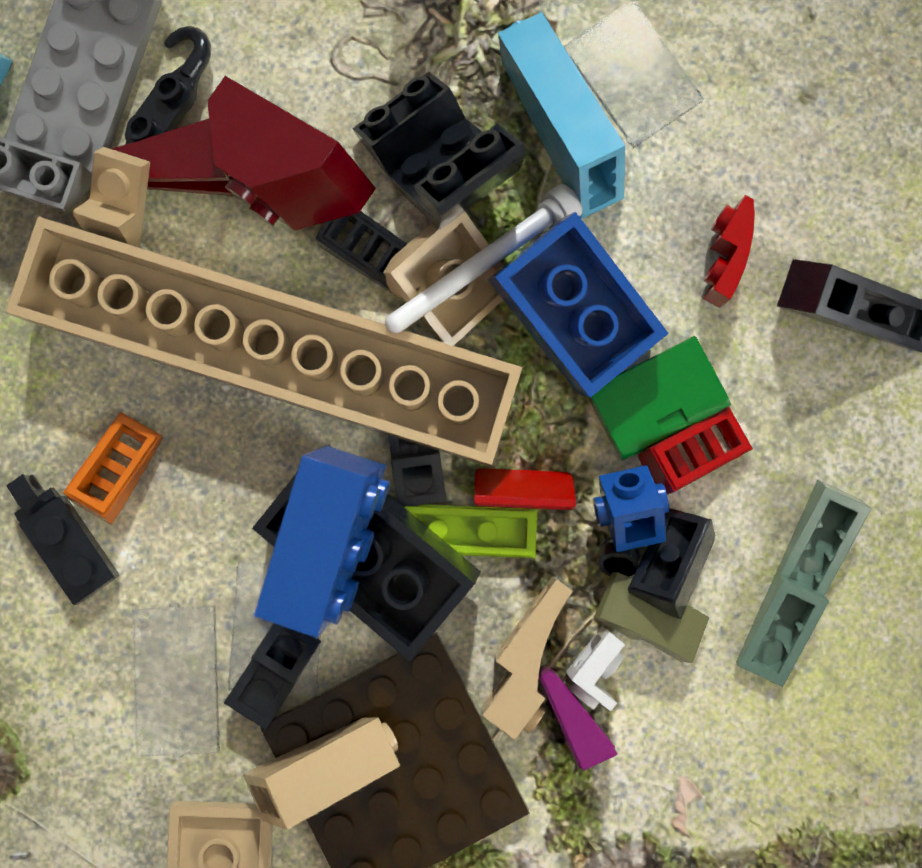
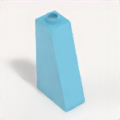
M541 12L526 20L517 21L509 28L499 32L498 38L502 64L562 183L570 187L579 198L582 206L580 218L583 219L624 199L625 144L544 14Z

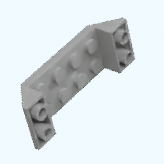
M162 0L53 1L5 138L0 137V191L68 212L91 189L94 152L102 147L111 149Z

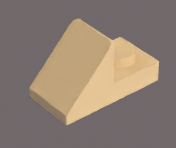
M102 147L94 152L90 199L73 210V216L82 230L140 248L150 169L149 161L106 147Z

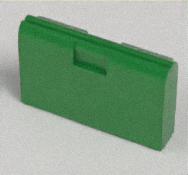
M695 336L620 373L591 398L587 397L622 461L731 406L724 387Z

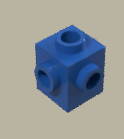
M648 466L600 475V496L593 498L594 511L599 527L608 526L616 552L666 542L665 513L669 512L668 497L662 483H654Z

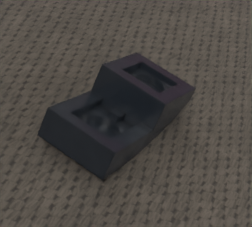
M388 435L397 502L403 507L446 502L440 451Z
M273 623L252 655V660L224 701V704L267 730L322 641L316 637Z

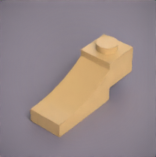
M553 576L496 652V662L508 671L481 706L482 716L514 740L517 739L522 730L530 733L540 722L546 711V708L541 705L545 700V696L542 690L538 688L541 659L553 624L573 592Z

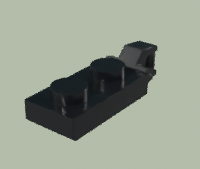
M22 474L6 485L17 504L21 507L14 513L20 522L18 525L73 606L82 603L120 576L66 496H60L54 487L45 491L33 474Z

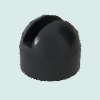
M612 537L607 538L599 552L598 566L600 570L608 576H611L612 572H618L628 577L635 574L639 565L638 548L616 552Z

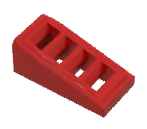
M727 407L640 453L638 458L642 466H648L654 483H662L667 495L751 451L753 448L731 408ZM717 425L730 449L729 451H723L711 429L712 426ZM699 434L712 460H707L695 435ZM680 443L695 468L691 471L676 446Z

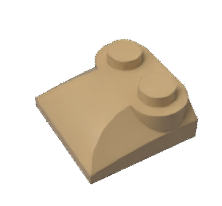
M466 212L462 213L441 230L431 223L389 261L388 266L383 272L386 276L387 285L395 296L404 299L407 303L489 244ZM501 261L420 318L438 341L454 346L503 301L502 297L487 280L504 266Z

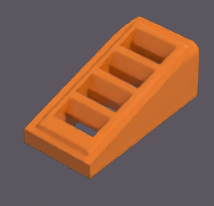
M120 412L63 491V494L77 506L112 525L163 440L162 435ZM123 433L143 444L139 451L119 441ZM113 450L131 460L127 468L109 458ZM103 468L120 477L116 484L99 476ZM93 485L108 494L104 501L88 493Z

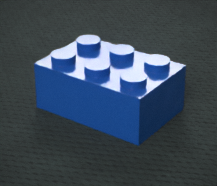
M576 212L562 218L487 279L576 393L591 398L669 334Z
M329 446L302 455L254 617L318 638L331 623L336 625L339 623L343 611L349 612L359 585L358 581L352 580V575L358 562L366 560L374 537V532L367 530L374 511H381L389 490L390 481L383 479L387 465Z

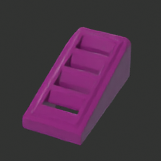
M547 664L540 667L538 677L579 769L582 768L584 771L618 755L611 740L554 670L550 669Z

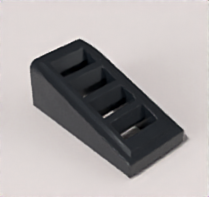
M362 211L325 222L315 238L318 246L392 293L383 272L388 266L389 261L407 243ZM349 221L354 224V227L341 245L336 239ZM367 232L372 237L360 255L357 256L352 251L364 233ZM384 243L389 248L376 268H374L369 262L381 244Z

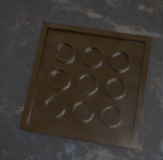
M438 632L428 639L411 661H408L398 652L275 717L267 730L260 727L275 758L361 718H379L381 723L385 722L390 727L397 740L398 750L394 753L400 764L398 768L306 819L330 868H429L530 814L521 792Z

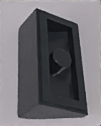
M669 508V512L665 513L666 542L647 546L628 587V592L669 616L681 619L715 541V532L712 519Z

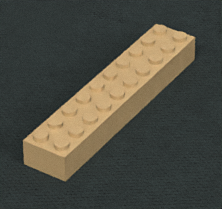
M39 216L37 217L5 310L8 314L39 326L489 467L493 464L523 368L403 330L400 333H391L387 330L385 324Z

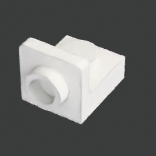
M603 626L597 631L566 673L575 683L571 688V692L592 709H595L601 703L608 710L612 711L617 702L596 682L600 677L607 679L615 672L623 659L620 651L625 644Z

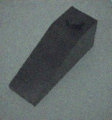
M792 260L777 303L778 307L820 322L922 353V299L832 264Z

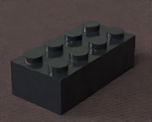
M296 474L252 527L255 532L273 547L276 544ZM387 493L381 511H374L367 530L374 532V537L366 560L364 562L359 561L353 572L352 580L358 581L359 585L349 611L408 661H411L476 584L481 571Z

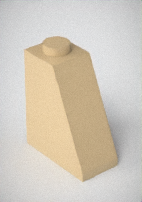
M361 718L244 773L243 777L262 820L288 830L398 768L400 764L394 753L398 750V744L392 730L385 722L381 723L379 718Z

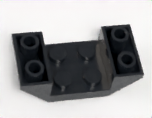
M430 72L409 81L404 86L402 92L386 104L370 110L364 117V120L352 128L397 190L439 230L521 169L527 153L524 144L500 125L496 124L489 130L481 131L467 120L450 87Z

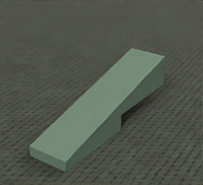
M817 479L736 660L739 667L779 686H784L829 603L825 594L872 509L863 500Z

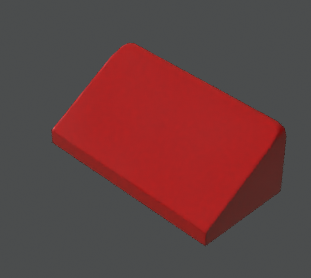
M479 468L475 472L474 503H476V506L573 510V508H576L573 476L569 472Z

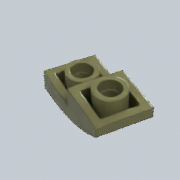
M612 572L594 618L630 639L646 641L680 662L693 663L709 617L687 605L681 619L669 616L628 592V587L632 581L631 577L618 572Z

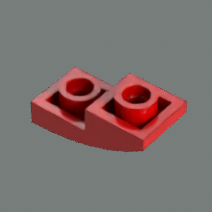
M747 195L734 208L726 204L711 228L718 235L710 249L726 257V259L718 256L709 269L704 282L708 283L710 287L703 299L718 308L731 300L741 280L751 250L755 210L754 199Z

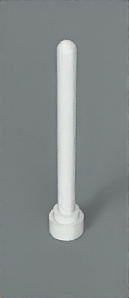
M558 184L542 196V202L538 204L537 212L388 315L385 320L387 330L391 333H400L548 227H553L562 218L574 212L580 217L582 215V206L575 192L565 184Z

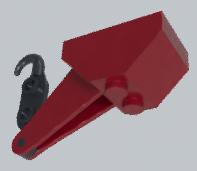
M192 26L181 27L167 37L164 45L168 49L183 40L193 41L194 49L183 65L172 73L164 74L157 80L153 90L126 125V144L112 148V150L150 162L147 190L236 196L244 203L250 205L248 209L267 224L274 226L279 220L293 230L357 214L362 210L376 190V187L337 140L227 76H224L207 100L209 118L175 129L194 104L200 76L207 67L211 57V43L207 34L201 29Z

